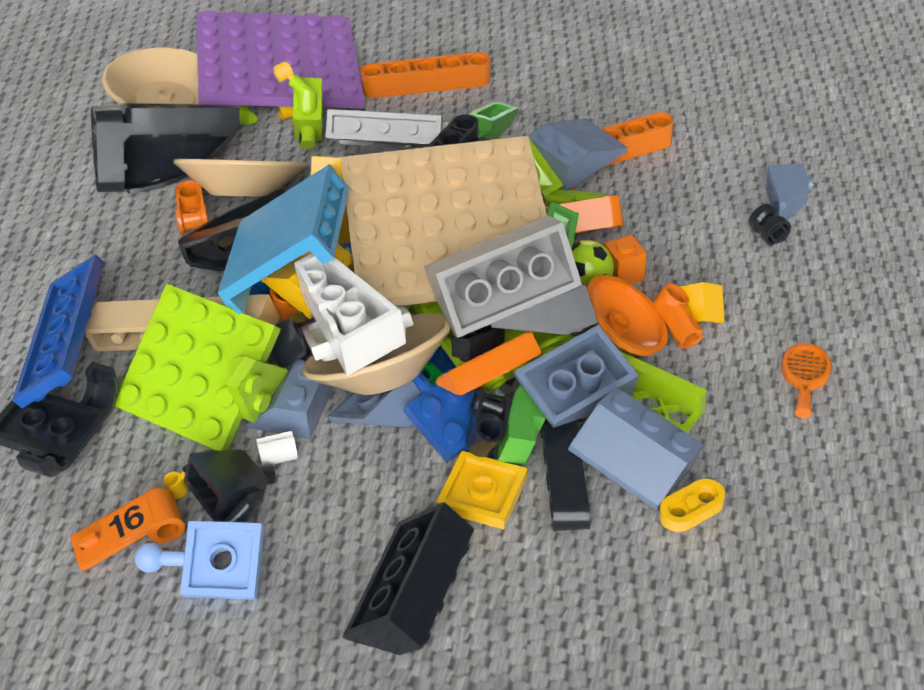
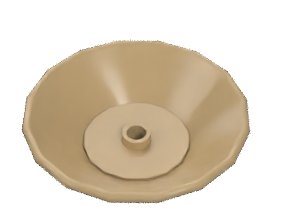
M165 47L138 49L118 56L106 66L101 83L107 95L119 104H199L197 53L185 49Z
M174 159L173 161L177 167L207 192L216 196L264 197L279 191L309 167V164L306 162L216 159Z
M421 313L411 315L414 325L406 328V344L349 376L346 375L337 358L324 362L322 359L316 361L313 355L306 360L301 372L311 381L359 395H372L390 391L410 382L421 373L449 333L450 325L442 314Z

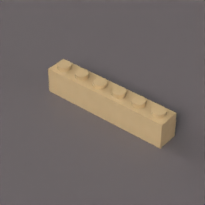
M249 295L244 314L276 325L280 316L270 295ZM220 296L203 297L205 299L228 307L222 301ZM159 299L95 302L85 329L86 337L94 350H137Z

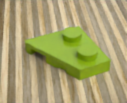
M243 357L226 382L243 419L255 423L259 415L267 410L272 395L288 372L286 368L251 357Z

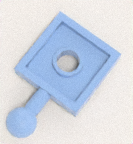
M189 521L185 551H163L155 543H146L136 551L135 563L141 571L146 573L156 572L163 565L183 566L180 595L185 598L257 600L264 525L262 523ZM221 551L231 552V564L223 570L215 569L213 563L215 556Z

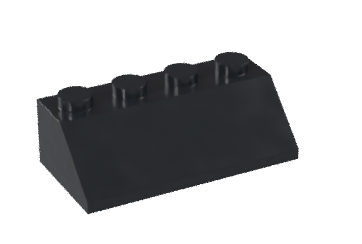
M445 502L399 521L342 637L355 643L397 655L422 649L430 639V629L435 618L444 607L443 600L448 588L457 578L456 570L461 559L470 548L468 543L475 529Z

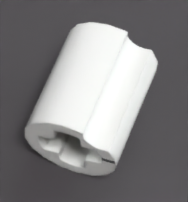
M292 431L256 439L261 465H274L298 459Z

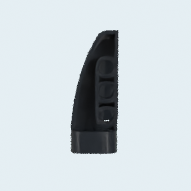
M122 103L120 106H91L92 148L97 192H146L184 179L188 175L173 163L174 159H213L238 132L240 108L229 105Z
M279 190L238 206L204 223L179 239L178 244L185 262L194 268L225 271L240 221L286 191Z

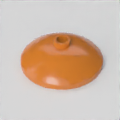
M610 275L596 276L586 285L598 320L594 327L599 325L617 348L638 356H652L664 348L668 340L665 321L658 309L644 293L627 281Z

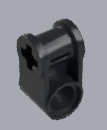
M481 386L475 389L469 409L470 419L466 436V446L473 455L477 457L490 456L503 440L511 410L512 395L505 394L500 396L484 391V387ZM481 432L487 434L490 439L484 437Z

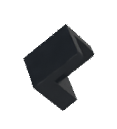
M303 312L275 325L281 330L272 352L281 367L309 353L298 328L308 324Z

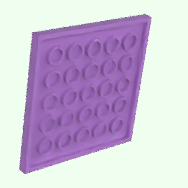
M212 10L196 12L199 104L293 107V89L288 85L289 80L286 79L279 82L274 75L273 69L274 66L287 62L294 75H299L301 78H322L324 108L364 107V95L349 17L341 15L328 17L316 14L301 16L290 13L274 15L264 12L247 14L239 11L220 13Z

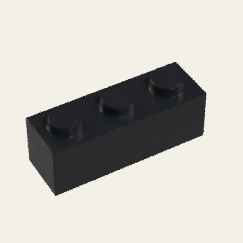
M487 325L458 338L453 335L452 357L468 362L505 342V329L492 328L490 325Z

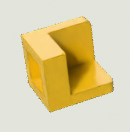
M701 282L680 286L689 297L687 307L698 323H724L722 285Z

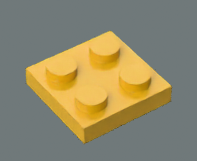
M461 451L436 501V505L445 502L464 519L504 530L527 481L528 468L488 457H477L472 453Z

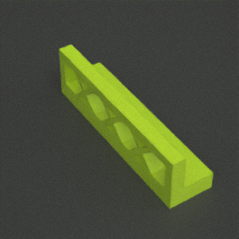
M621 352L639 375L631 397L637 401L648 398L657 401L659 407L649 409L658 413L682 431L689 433L705 412L707 389ZM681 412L689 417L684 424L670 419L668 413Z

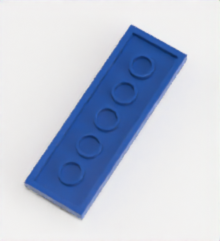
M93 255L50 283L12 399L19 407L24 408L33 401H41L49 391L57 386L63 387L67 385L74 377L75 364L80 356L79 350L82 340L86 335V325L91 317L90 311L93 301L97 296V286L102 278L101 272L104 261L98 255Z

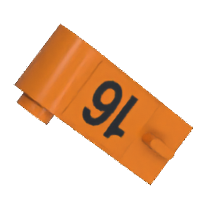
M152 488L70 536L79 569L83 571L146 535L152 541L160 544L178 539L185 531V524L173 492L168 488Z

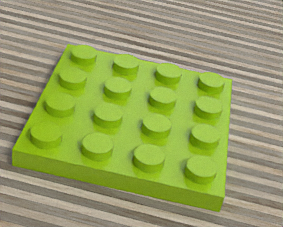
M166 283L119 389L115 407L214 450H229L243 417L226 382L244 356L267 362L281 329L244 313L238 315L231 308Z

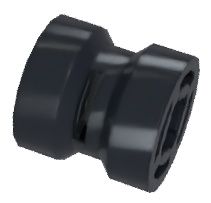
M771 204L759 206L749 218L750 227L756 233H761V238L770 246L783 242L791 232V224L783 216H779L778 211Z

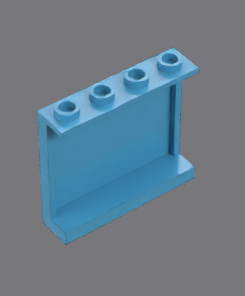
M329 164L240 221L218 290L222 301L228 307H232L238 315L245 311L252 285L310 250L323 265L334 259L349 187Z

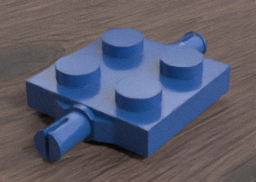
M421 371L413 379L421 395L408 403L403 412L448 463L458 456L461 451L470 452L466 446V436L470 419L469 409L474 390L464 395H456L438 386L437 383L432 384ZM491 454L490 456H487V457H488V458H491V459H494V458H495V455H494V454Z

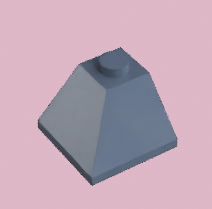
M413 380L400 387L379 394L359 395L351 393L327 417L331 422L408 428L414 424L403 411L408 403L421 395V392Z

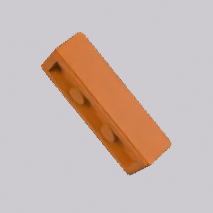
M528 331L446 372L437 378L436 383L438 386L456 395H464L540 356L541 350L532 332L529 333Z

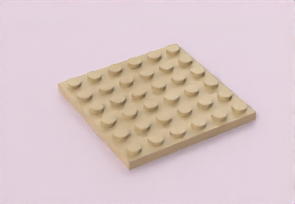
M528 136L340 157L343 181L349 187L346 208L354 273L395 306L436 302L424 268L425 265L547 216Z

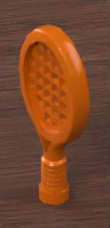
M798 343L789 347L781 361L782 375L789 384L799 391L795 415L809 418L812 413L810 392L823 387L829 380L832 370L831 359L826 351L811 343Z

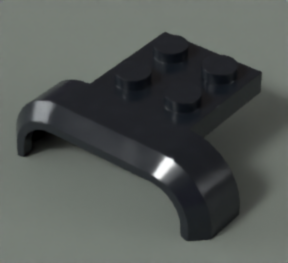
M95 362L90 363L85 370L87 386L80 403L47 394L39 402L33 401L24 408L19 407L11 400L0 413V446L20 451L16 458L24 470L47 477H55L72 465L115 406L118 396V380L114 368Z

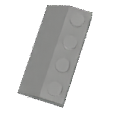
M548 215L424 266L434 297L457 338L582 286L563 222Z

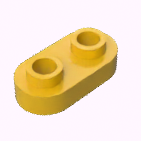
M700 479L663 499L659 513L661 524L674 532H683L691 529L723 509L725 490L720 483L712 479ZM701 500H709V501H711V502L705 503V502H702Z

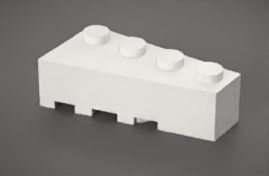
M312 253L294 263L301 295L347 376L406 344L401 310L335 257L323 265Z

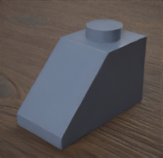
M803 163L769 165L767 169L765 189L769 202L778 211L779 216H783L788 220L806 204L807 194L812 192V177L807 175Z

